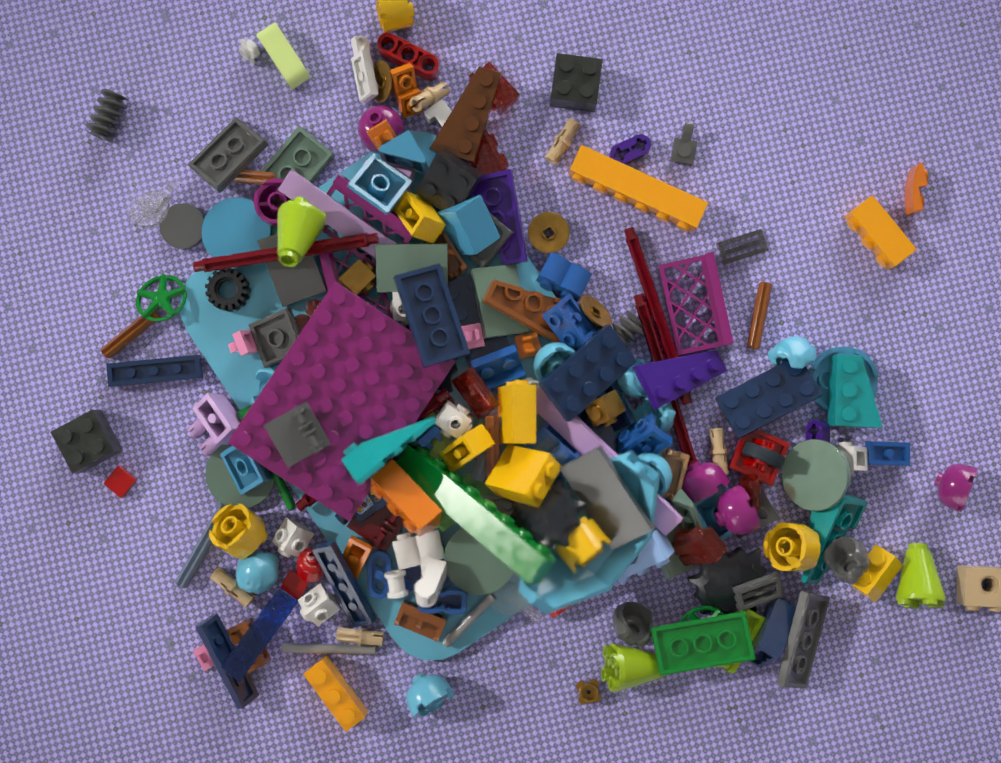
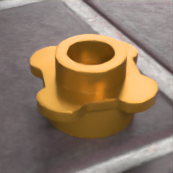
M591 679L589 682H577L576 688L579 690L578 701L580 704L597 703L601 700V695L598 692L599 682L596 679Z

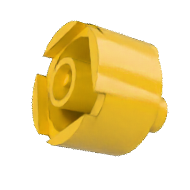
M376 0L375 7L383 33L410 28L414 25L413 16H415L412 2H408V0Z
M239 503L238 505L229 504L221 508L212 520L214 524L212 531L209 529V537L214 545L241 560L248 558L261 543L265 542L268 535L265 531L263 519Z
M586 517L580 519L581 525L568 535L570 546L557 545L555 548L557 554L573 573L578 571L576 566L580 565L583 568L604 551L601 548L604 543L607 546L611 544V540L593 519L588 520Z
M778 523L771 531L767 532L764 538V554L769 558L772 563L771 565L778 570L806 571L817 565L820 555V536L816 531L803 524Z

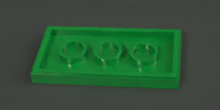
M746 611L650 627L660 676L756 660Z

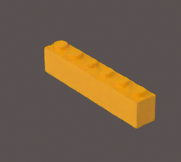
M583 145L580 146L568 174L572 176L571 179L579 184L587 183L593 186V190L601 194L607 192L613 195V198L620 203L626 204V202L635 205L634 208L640 212H651L656 215V219L668 223L670 221L677 224L676 227L684 232L695 231L709 203Z

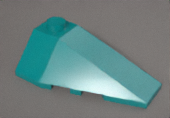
M432 416L361 442L358 446L353 443L343 451L345 456L341 460L357 484L360 485L384 466L388 458H392L401 452L408 442L414 441L437 420Z
M845 493L840 503L833 508L823 511H811L809 527L820 536V555L814 568L803 571L802 582L805 584H818L829 568L823 561L824 550L834 539L844 537L850 528H856L868 504L867 501Z

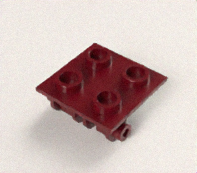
M385 506L361 523L353 517L347 527L369 541L374 548L386 552L404 526V520L399 515H393L388 507Z

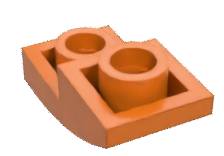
M408 63L391 69L392 87L402 117L405 119L423 112L424 108L421 111L415 112L412 108L418 104L410 107L409 103L412 97L421 94V90L417 88L414 66Z
M918 163L912 167L907 176L904 198L906 216L914 215L924 210V196L919 190L928 185L929 175L928 171L924 169L923 163Z

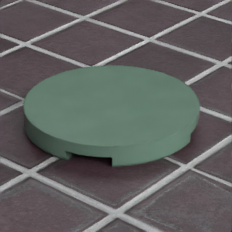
M806 440L794 446L787 454L782 466V483L788 497L799 507L810 511L828 510L840 503L847 488L850 487L851 469L845 454L833 444L824 440Z
M221 445L210 456L206 466V482L211 494L225 506L229 504L238 505L239 503L249 508L263 502L272 492L275 486L274 480L272 479L240 495L220 453L232 445Z
M462 527L452 535L447 543L444 553V561L447 562V574L458 588L467 593L485 595L502 588L513 574V570Z

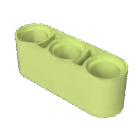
M276 22L256 34L292 90L311 78Z

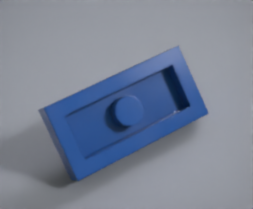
M865 441L868 465L910 466L911 443Z

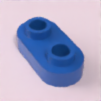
M382 550L373 552L367 560L368 591L376 599L387 597L389 586L384 573L392 571L391 557ZM377 558H382L384 560L383 566H378L376 564ZM377 582H383L385 588L379 590L376 586Z

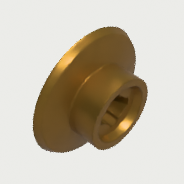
M383 60L377 61L374 65V74L378 83L379 93L375 99L379 103L386 101L390 94H394L391 69Z
M544 212L537 215L531 221L528 228V237L531 244L543 253H554L561 250L567 244L570 235L566 220L554 212ZM547 229H551L554 234L550 238H546L543 233Z
M590 295L581 296L580 306L595 327L612 325L610 314L597 299Z

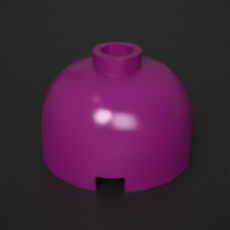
M383 105L373 106L367 109L359 120V136L364 146L371 152L379 154L366 131L383 120L387 119L397 136L405 132L404 123L400 115L391 107Z
M279 178L265 181L259 189L257 188L253 199L257 215L263 222L274 227H278L279 207L283 203L292 200L278 190L284 179Z
M698 460L687 466L688 471L685 473L681 489L691 501L694 500L696 503L718 492L717 486L721 483L725 487L730 481L724 471L715 463L706 462L701 464Z
M953 464L947 467L944 474L939 472L934 485L938 486L937 495L940 501L945 506L962 513L978 468L966 464Z
M740 485L732 487L720 495L716 505L718 512L714 515L720 527L725 526L729 532L743 535L758 529L760 523L755 507L751 508L748 503L750 497Z

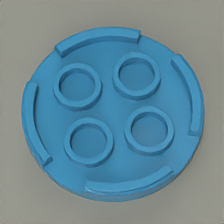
M232 197L218 202L209 210L202 224V241L207 252L212 257L261 250L257 241L271 236V226L263 222L257 215L252 200Z
M844 346L834 347L822 352L811 364L809 372L823 393L822 397L814 400V402L825 412L828 413L829 356L832 355L862 356L875 399L878 387V371L871 358L861 350Z

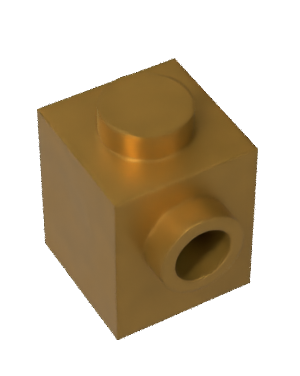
M359 259L339 278L338 283L357 296L362 292L367 294L375 286L373 283L376 278L374 274L375 269L368 262L365 261L363 263Z
M615 389L595 399L585 408V411L594 427L602 423L607 427L618 421L616 416L626 411V408Z

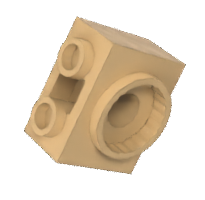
M957 565L956 603L964 605L966 610L980 611V607H988L989 611L1001 612V567ZM987 579L988 585L983 589L982 581Z

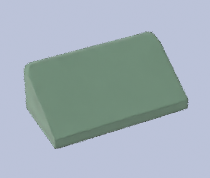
M680 489L673 498L672 503L675 510L683 517L681 521L683 530L705 537L694 503Z

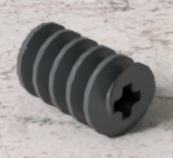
M101 89V94L104 97H98L97 99L101 106H94L93 110L97 114L90 115V119L94 123L86 124V127L90 130L87 132L107 142H113L108 134L117 133L112 128V125L120 126V123L115 118L124 117L119 109H127L123 100L128 99L109 89Z
M627 310V318L624 316L619 317L621 325L614 322L612 327L629 349L628 340L630 339L636 343L635 334L637 333L643 337L644 333L642 331V323L632 312Z

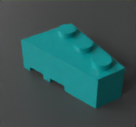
M836 354L829 356L827 420L829 426L883 428L861 355Z

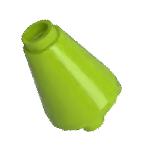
M296 197L294 200L283 203L278 210V260L287 267H294L303 259L325 226L326 214L308 203L307 199L303 197Z
M908 544L895 595L898 605L904 606V608L918 609L919 604L928 605V608L940 609L944 608L943 603H946L945 594L931 550L928 549V544Z
M617 643L603 646L605 667L601 668V679L603 682H607L610 691L620 692L663 678V676L659 675L655 653Z

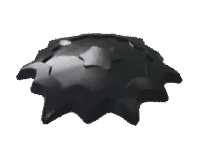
M560 477L552 483L539 508L513 501L514 510L510 517L515 521L514 525L516 527L525 529L533 536L531 538L537 544L545 545L552 551L555 545L570 546L568 533L581 525L577 514L587 506V503L575 500V490L567 488L565 486V478Z
M717 545L713 559L699 561V573L688 576L687 580L697 587L694 597L701 602V606L715 607L724 614L740 612L736 607L737 601L734 598L735 593L732 587L766 575L767 569L760 564L761 549L757 548L750 553H746L739 546L733 551L727 552ZM756 595L746 598L743 601L756 597ZM754 606V607L749 608V609H751V610H753V611L756 612V611H757V606ZM700 610V611H699L700 614H706V613L714 612V611H712V610Z

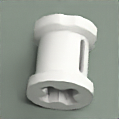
M392 570L384 573L389 586L387 598H402L409 594L404 582L406 570Z

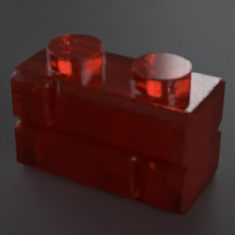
M698 526L689 531L681 529L674 535V540L671 543L675 550V555H679L678 558L684 566L716 563L727 550V545L721 538H718L719 535L712 527L701 529Z

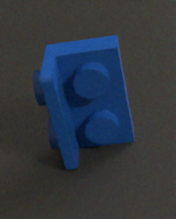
M570 293L542 314L543 319L559 340L574 350L586 343L597 331Z
M514 344L470 361L483 394L494 391L498 387L506 386V382H514V380L526 378Z
M652 413L627 429L622 430L618 436V452L621 454L633 451L636 455L642 453L657 454L672 445V437L656 426V416Z

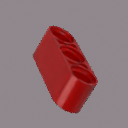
M387 32L379 36L377 45L381 56L385 60L397 66L410 63L414 66L415 75L426 81H433L438 78L440 67L436 56L392 33ZM387 43L394 44V47L390 50L383 49ZM411 53L415 55L412 60L407 61L403 59L406 54ZM427 64H433L435 66V68L431 71H425L423 69L424 66Z

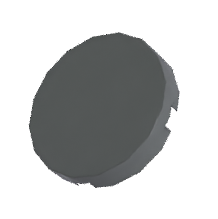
M186 203L175 204L162 214L159 223L160 233L164 241L170 246L184 250L192 249L202 241L201 231L205 217L193 205Z

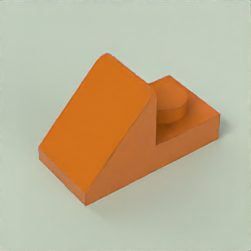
M352 535L343 552V556L357 580L374 547Z

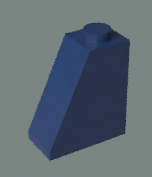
M776 598L767 604L762 614L765 620L752 642L756 660L749 661L752 664L762 668L781 658L796 607L789 600Z

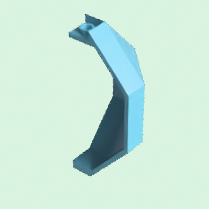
M633 451L609 458L654 526L660 473L645 464ZM565 478V486L572 489ZM575 494V500L580 501L577 495ZM585 508L581 509L577 514L578 520L586 517L588 520L592 519ZM653 530L614 550L604 543L603 547H601L604 551L585 567L576 566L578 570L576 573H573L555 551L557 545H555L550 555L556 561L541 584H528L520 577L518 592L546 615L607 592L652 538Z

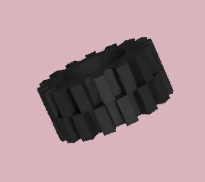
M227 268L219 272L214 271L212 273L213 276L208 277L209 283H205V288H207L205 294L209 297L208 301L213 306L223 311L233 312V310H240L241 306L247 304L245 301L250 299L248 294L251 292V288L249 287V281L243 274L232 268ZM227 281L234 282L237 288L236 294L229 299L223 298L220 294L221 285Z

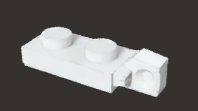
M354 36L351 39L354 54L351 62L358 96L361 103H368L379 94L378 83L374 74V63L371 59L367 36Z

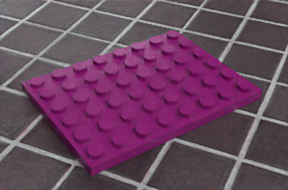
M335 281L227 443L350 522L371 490V477L373 475L358 485L341 460L345 456L343 451L353 443L358 446L361 442L415 423L456 361L451 360L423 369L411 331ZM307 401L331 444L296 464L287 467L264 425ZM388 458V459L386 460L387 462L385 463V465H386L387 463H389V461L391 460V458Z

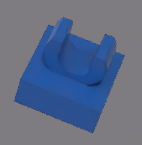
M434 423L416 440L422 447L427 446V448L432 450L433 446L430 441L435 437L440 441L443 438L440 435L441 431Z

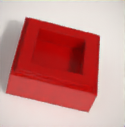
M118 465L103 484L117 496L124 498L138 479L121 465Z
M289 569L279 592L298 600L304 595L310 582L303 581L296 571Z

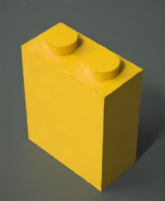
M514 380V382H506V386L498 387L497 416H499L500 444H536V385H528V380Z
M508 444L486 480L485 485L498 497L539 508L562 466L550 453Z

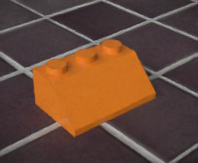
M393 459L371 477V491L377 498L380 499L382 497L388 503L387 507L393 515H399L404 520L403 524L411 533L416 532L420 537L440 525L442 510Z

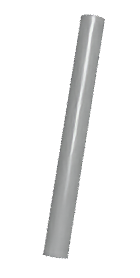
M282 643L281 652L376 655V646Z

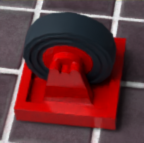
M756 430L739 439L728 468L750 478L756 477L757 481L773 486L779 469L784 464L785 455L790 443L761 430Z

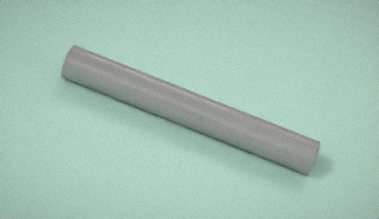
M493 593L487 594L442 641L443 645L449 648L497 599Z

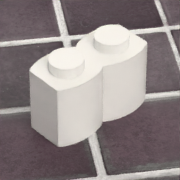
M433 529L420 537L418 535L411 536L410 532L396 535L397 540L392 542L399 570L421 565L424 556L438 560L444 559L445 552L439 529Z

